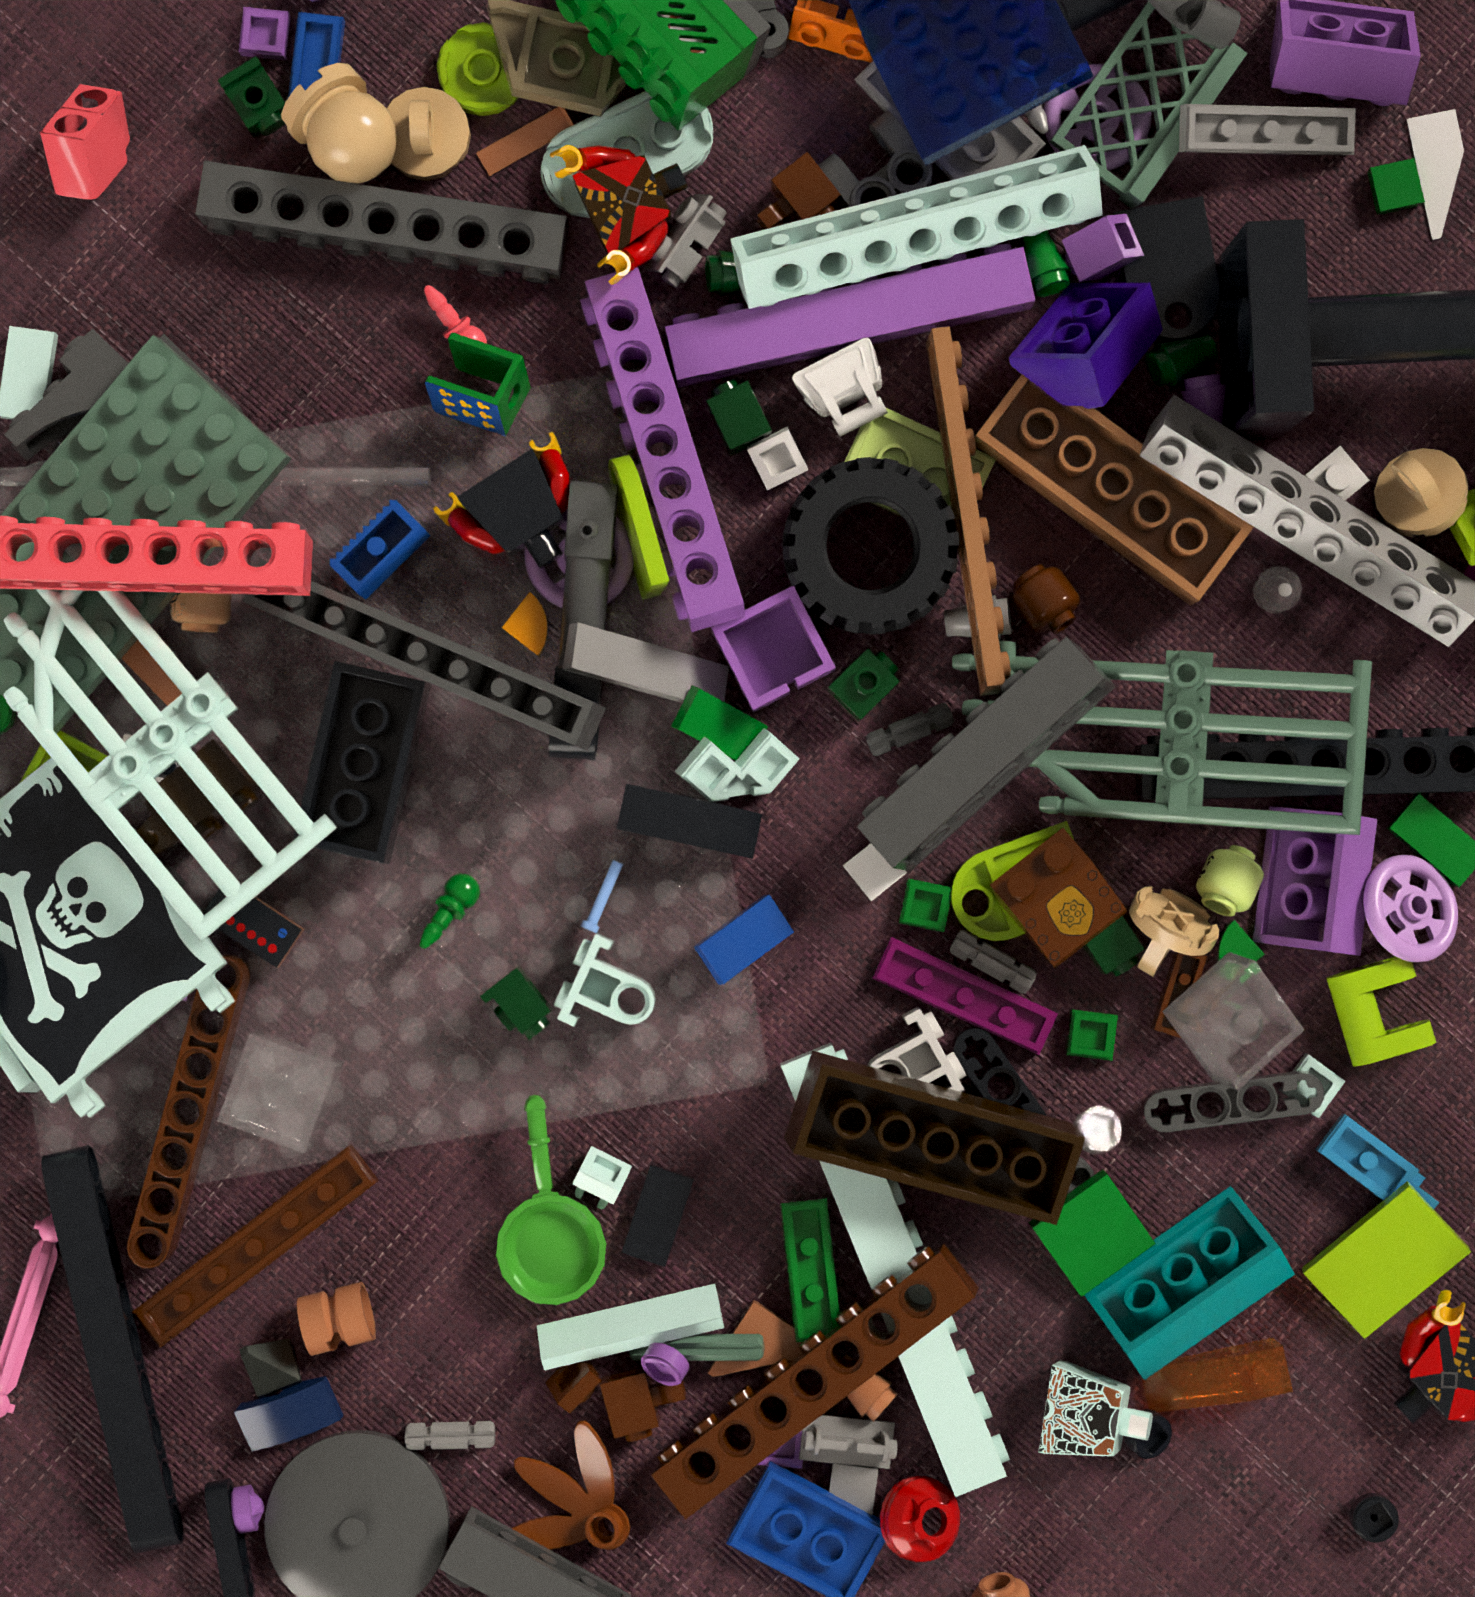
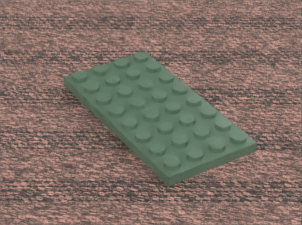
M152 335L0 516L17 518L18 523L36 524V518L56 517L65 520V524L83 525V519L103 518L112 521V525L130 526V521L133 519H149L159 522V526L177 527V522L180 520H196L206 523L207 528H224L225 522L239 521L292 458L159 337ZM28 542L21 545L17 550L16 560L20 562L29 559L34 552V543ZM122 544L116 546L111 551L113 558L110 560V563L117 564L124 561L129 554V545ZM176 546L163 547L157 554V564L165 565L170 563L176 556ZM216 547L210 548L205 553L203 562L207 559V557L213 552V550ZM64 551L63 562H73L69 555ZM0 589V694L4 697L5 691L15 686L28 698V703L33 706L34 661L18 643V638L13 637L9 632L4 619L12 612L17 613L29 625L28 629L33 630L40 639L50 606L36 589ZM83 591L73 606L119 661L137 641V638L98 591ZM123 591L149 624L155 620L177 594ZM64 626L55 658L84 694L89 697L106 675L69 629ZM53 685V730L57 734L75 711Z

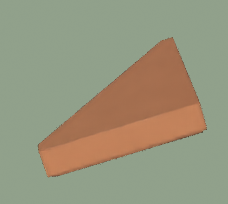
M753 1300L732 1334L762 1335L765 1347L763 1358L758 1361H714L708 1370V1374L716 1377L772 1365L783 1357L787 1361L794 1360L802 1354L799 1345L803 1342H795L794 1328L791 1323Z

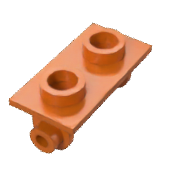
M798 0L793 10L788 39L869 63L877 57L879 44L886 23L878 21L879 16H872L848 9L845 19L841 20L836 18L839 10L837 5L820 0Z

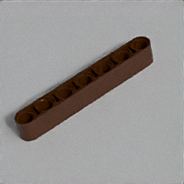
M223 956L227 964L232 966L236 973L234 985L227 989L235 1002L221 1012L224 1026L218 1034L211 1033L205 1028L203 1017L209 1008L201 999L198 989L195 993L127 1242L129 1258L135 1265L141 1268L159 1266L174 1254L178 1245L250 981L248 965L237 956ZM197 1053L206 1055L211 1061V1072L206 1078H200L192 1071L191 1061ZM184 1098L194 1100L199 1107V1117L194 1123L187 1122L180 1116L179 1105ZM171 1143H177L186 1150L187 1161L183 1167H176L169 1162L167 1149ZM158 1188H165L173 1194L175 1205L172 1211H163L156 1205L155 1193ZM146 1233H152L161 1240L162 1252L160 1256H152L144 1250L142 1243Z

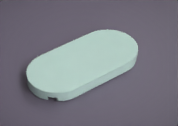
M644 91L608 108L601 117L594 115L564 129L551 140L543 156L541 179L548 197L558 208L570 215L590 218L573 183L572 175L578 172L576 171L562 179L555 176V172L566 168V163L560 156L550 158V153L565 145H572L576 148L600 145L629 149L636 157L645 156L653 174L675 163L679 165L683 176L692 173L705 161L712 147L713 123L709 110L706 108L681 130L677 131L669 121L667 123L663 122L655 115L649 103L652 97Z

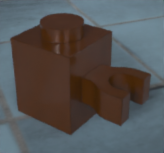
M806 152L771 179V190L779 200L757 215L759 219L757 223L765 230L783 225L791 217L795 221L837 211L836 208L840 205L841 194L810 154Z
M642 1366L603 1376L600 1382L614 1439L625 1436L627 1442L641 1440L653 1435L652 1429L659 1427L660 1423L657 1406L686 1399L683 1381L676 1386H667L661 1383L651 1385L650 1378Z

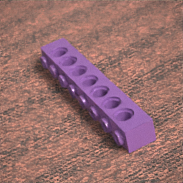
M637 267L630 271L614 285H611L608 281L616 275V272L585 281L587 298L580 299L587 326L596 324L600 339L593 341L600 367L609 365L613 378L612 381L606 382L609 398L613 409L622 407L626 422L619 424L622 440L626 451L635 449L639 462L635 466L643 489L648 491L652 503L649 510L656 534L661 533L666 548L661 550L667 574L668 577H675L679 592L672 593L671 596L679 621L688 619L691 632L745 617L744 601L639 269ZM621 318L632 322V325L623 331H617L610 327L613 321ZM634 359L646 364L638 372H628L622 368L626 362ZM643 401H653L659 406L651 414H641L635 410L636 406ZM658 442L667 443L672 447L671 451L664 456H654L648 452L649 448ZM671 484L680 485L685 489L684 494L676 499L666 498L661 492L666 486ZM684 526L693 527L699 532L695 539L688 542L678 540L674 534L679 528ZM695 569H706L713 575L707 583L702 585L693 584L687 579L688 575Z

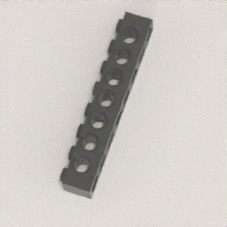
M211 161L203 162L195 215L202 224L207 225V231L215 234L233 236L235 230L252 232L254 239L272 243L279 242L280 237L297 239L298 245L310 249H324L325 243L342 246L343 252L356 256H369L370 250L387 253L388 259L402 263H414L415 257L432 260L433 266L447 270H458L460 264L476 266L478 273L493 277H503L505 271L521 273L523 280L539 284H548L549 278L561 279L569 229L567 217L563 215ZM247 195L258 197V205L254 211L247 214L238 212V203L243 197ZM291 202L304 204L303 213L299 218L292 221L282 218L283 209L287 204ZM345 209L349 211V218L344 225L336 228L327 225L328 215L333 210ZM384 215L394 218V225L388 233L375 234L372 232V224L376 218ZM432 222L440 227L438 235L431 241H421L416 238L418 228L424 223ZM471 229L480 230L485 234L482 244L476 248H466L461 244L462 236ZM515 236H523L530 241L528 250L521 255H512L506 251L508 241Z
M261 559L258 567L264 566L268 562ZM311 581L310 596L245 594L242 601L586 751L589 749L606 709L593 701Z

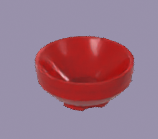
M910 1476L902 1479L891 1488L882 1503L880 1528L887 1546L894 1554L902 1559L913 1562H928L941 1557L953 1545L960 1527V1510L954 1494L946 1485L930 1477ZM934 1507L940 1512L942 1523L937 1533L928 1535L922 1527V1519L926 1511Z

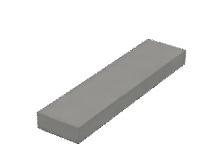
M1184 104L1180 105L1179 152L1354 155L1356 108Z
M577 622L569 624L563 670L683 703L692 685L724 702L729 666Z

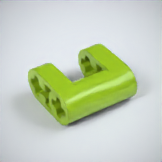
M1394 956L1326 978L1353 1067L1375 1063L1437 1043L1430 1020L1412 1022L1388 1030L1384 1029L1373 990L1416 977L1412 962Z

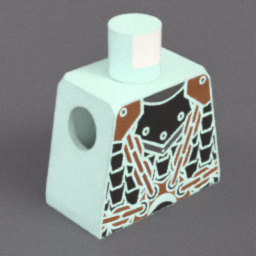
M1060 1360L1053 1364L1051 1368L1038 1453L1114 1456L1121 1450L1123 1436L1148 1440L1153 1415L1150 1412L1128 1408L1130 1386L1068 1361Z

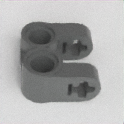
M886 111L869 125L872 135L890 157L889 163L873 176L859 181L835 153L818 165L841 194L840 205L843 208L860 205L869 196H877L882 199L928 187L932 184L933 171L930 159L898 119L889 111ZM905 168H913L921 174L922 178L914 185H906L899 181L897 174Z

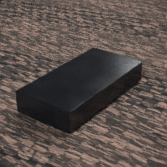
M653 1164L650 1165L621 1253L663 1267L666 1266L694 1181L693 1177Z

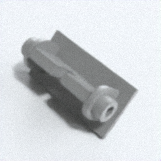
M694 194L693 197H687L674 214V219L677 221L644 269L658 273L665 271L661 277L662 280L674 288H677L680 282L685 283L702 258L690 245L695 241L704 249H708L725 225L723 218L727 212L713 202L709 208L707 207L713 198L711 195Z
M821 1415L802 1430L799 1460L890 1469L891 1459H895L897 1455V1440H893L895 1423Z

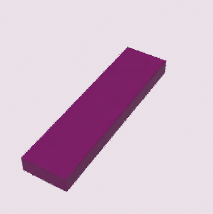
M890 937L872 979L1038 1055H1040L1058 1013L892 937Z

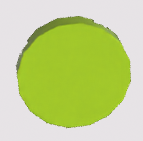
M482 22L465 25L457 30V33L449 41L448 39L440 49L437 61L439 84L445 93L457 100L465 113L487 116L499 114L514 105L518 97L511 95L491 24Z

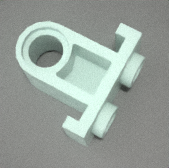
M597 933L592 942L585 938L582 941L573 961V964L580 967L573 984L564 981L554 1006L561 1009L557 1019L573 1027L580 1018L579 1015L572 1013L576 1002L616 1021L633 1025L639 1024L649 1017L655 1006V993L651 985L642 978L597 958L601 947L610 950L614 943L613 940ZM631 987L640 990L645 997L644 1008L640 1012L633 1014L624 1011L619 1003L621 992Z

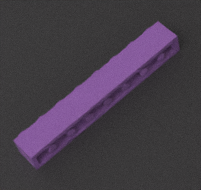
M1000 244L985 249L984 256L967 259L966 254H955L951 258L939 260V266L922 269V265L918 264L903 271H895L896 275L878 279L876 275L858 283H851L850 286L823 289L816 294L778 301L771 306L745 309L743 303H736L717 309L718 315L701 319L698 313L678 316L672 320L673 325L665 326L677 386L680 388L832 354L862 338H869L872 344L930 332L932 328L953 327L1030 310L1035 302V296L1024 247L1011 249L1010 244Z

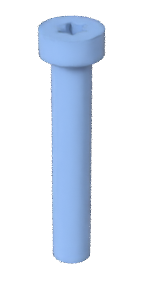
M612 860L587 920L582 921L580 927L597 934L600 928L597 926L598 921L622 869V863Z

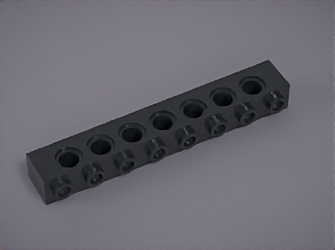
M1475 727L1466 728L1467 736H1449V728L1421 729V737H1403V729L1375 730V738H1367L1366 750L1371 751L1375 755L1377 767L1371 775L1364 774L1363 795L1475 792ZM1208 734L1206 760H1221L1224 754L1230 753L1235 755L1240 762L1265 763L1268 755L1276 752L1283 756L1286 765L1312 766L1313 755L1317 751H1323L1330 757L1332 768H1345L1347 740H1312V738L1284 736V741H1266V735L1238 734V742H1220V734ZM1160 735L1147 736V744L1135 746V755L1159 757ZM1456 747L1461 748L1468 757L1467 767L1461 773L1452 768L1449 760L1452 750ZM1410 748L1418 751L1422 757V767L1416 774L1409 772L1404 766V755ZM1136 774V801L1156 800L1157 775ZM1205 778L1203 799L1343 796L1344 787Z

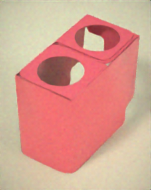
M80 84L40 132L55 194L87 200L97 199L127 164L126 148L130 142L121 91ZM81 93L85 98L95 99L98 102V106L84 108ZM85 118L87 120V125L82 130L78 131V128L82 125Z

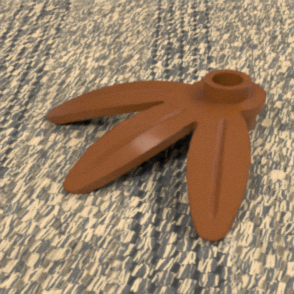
M577 1422L574 1431L578 1464L587 1491L571 1476L548 1463L526 1457H518L514 1460V1468L524 1481L547 1500L572 1515H551L531 1519L511 1527L513 1530L549 1550L572 1545L588 1539L597 1548L613 1550L627 1540L630 1533L629 1519L619 1506L613 1504L615 1491L611 1460L601 1438L588 1422ZM604 1518L611 1521L614 1526V1532H610L605 1528Z

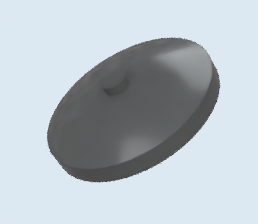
M349 1430L334 1433L316 1440L305 1447L287 1464L279 1475L270 1493L265 1512L266 1546L271 1562L280 1579L297 1597H415L430 1582L444 1556L450 1531L448 1500L444 1487L433 1467L417 1450L407 1449L405 1442L376 1431Z

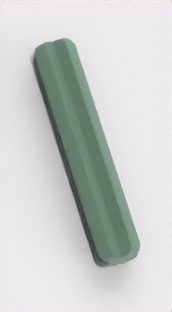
M697 1334L663 1342V1344L674 1347L687 1361H758L763 1358L765 1350L764 1339L760 1334ZM648 1346L629 1350L630 1358L634 1361H641Z

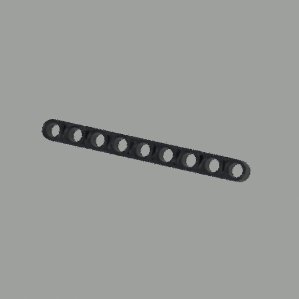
M90 1145L43 1155L41 1165L45 1188L131 1548L135 1554L181 1544L184 1539L181 1513L96 1155Z

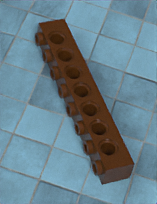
M942 1244L935 1251H932L929 1246L923 1248L907 1262L911 1268L899 1279H896L893 1274L887 1276L870 1291L874 1295L873 1299L862 1307L857 1302L848 1306L834 1319L838 1326L826 1335L821 1330L816 1331L799 1345L802 1354L790 1363H788L785 1357L777 1361L763 1373L767 1381L754 1391L749 1385L745 1386L727 1401L731 1407L719 1418L712 1412L692 1428L696 1436L684 1445L679 1440H676L657 1455L656 1458L660 1463L651 1476L685 1520L975 1298L979 1287L945 1244ZM916 1284L927 1287L931 1292L932 1301L924 1305L913 1302L909 1297L908 1288ZM876 1313L890 1315L895 1322L896 1329L891 1332L879 1331L873 1325L872 1316ZM840 1341L852 1342L858 1348L859 1357L854 1360L842 1358L837 1352L836 1343ZM801 1370H816L823 1379V1385L816 1388L807 1386L801 1379ZM775 1396L783 1400L787 1413L783 1415L771 1413L765 1405V1398ZM740 1424L745 1426L750 1432L751 1440L739 1442L734 1439L730 1433V1425ZM706 1452L710 1454L715 1461V1468L704 1469L700 1467L695 1461L694 1453Z

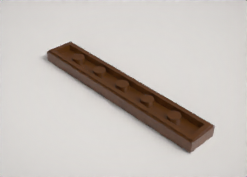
M349 1145L132 1312L158 1347L161 1348L379 1181L353 1145Z

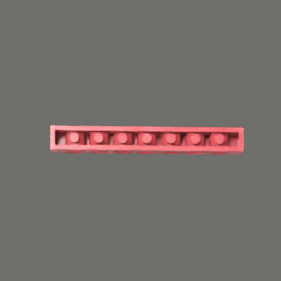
M0 516V589L310 596L313 540L306 530H300V525L289 522L273 523L271 529H253V524L243 521L225 522L224 528H207L206 523L196 520H180L177 522V527L159 526V522L149 519H133L130 521V526L112 525V521L103 518L83 519V525L65 524V520L56 517L36 518V524L18 523L17 518ZM33 542L34 552L32 556L25 561H17L16 553L18 548L25 543ZM80 543L82 546L80 556L73 562H63L65 549L71 544ZM122 544L129 545V554L124 561L117 564L110 563V553L116 546ZM176 546V556L170 563L165 565L157 564V554L163 547ZM223 547L224 556L218 564L213 566L203 564L204 555L210 548ZM257 549H271V558L267 564L261 567L250 565V558Z

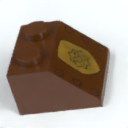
M1061 828L990 884L998 902L1054 969L1127 912L1094 863L1064 828Z

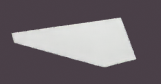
M1455 109L1407 119L1432 240L1439 239L1442 236L1464 153Z

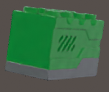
M555 0L563 17L571 23L582 22L590 31L587 34V38L593 49L601 56L613 55L621 64L618 70L624 82L632 89L644 88L652 97L649 103L655 115L663 122L667 123L669 121L677 131L681 130L757 66L771 28L747 0Z

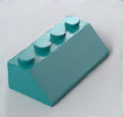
M1229 1186L1155 1238V1245L1084 1296L1138 1373L1146 1380L1291 1278L1295 1273L1279 1245L1235 1190Z

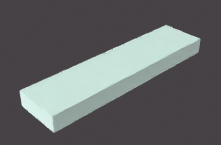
M711 1284L537 1325L541 1362L544 1370H549L646 1347L652 1343H663L723 1329L724 1323L716 1285Z

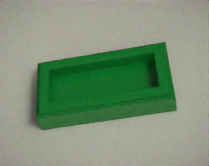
M693 685L671 727L699 742L705 736L734 761L739 758L763 728L766 730L768 728L762 722Z
M1419 793L1411 798L1386 828L1420 858L1432 864L1444 875L1447 881L1457 888H1460L1475 870V840Z

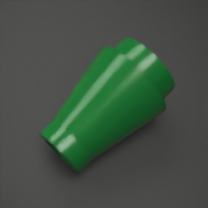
M1048 230L1042 231L1035 236L1021 237L1032 287L1036 296H1050L1066 289L1070 285L1068 276L1071 274V269L1049 235Z

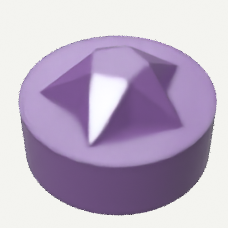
M663 1343L650 1344L641 1358V1365L646 1374L655 1381L667 1386L681 1384L689 1370L687 1359L674 1347Z
M251 1484L234 1487L231 1491V1510L237 1532L244 1534L258 1531L259 1521L264 1513L262 1499L255 1494Z

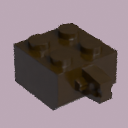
M212 739L195 753L243 813L259 800L255 793L261 788L223 742ZM181 766L158 783L206 842L223 829L219 822L224 818ZM146 799L145 806L152 815L136 832L157 856L182 842Z

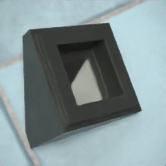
M290 1339L249 1345L239 1349L259 1399L302 1382Z

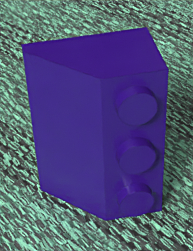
M1070 283L1010 355L1009 361L1011 366L1063 406H1083L1087 409L1104 407L1163 330L1150 283Z

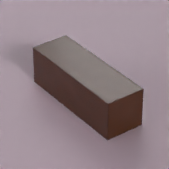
M1174 951L1151 1029L1182 1038L1207 956H1190Z

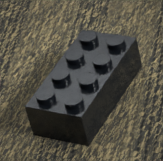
M334 661L301 808L313 823L326 814L337 828L314 848L390 864L431 689L429 683ZM296 831L294 833L293 840L299 836V834Z

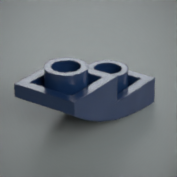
M326 1376L302 1381L299 1384L284 1389L278 1395L242 1402L234 1411L251 1451L272 1447L308 1435L341 1420L344 1416Z

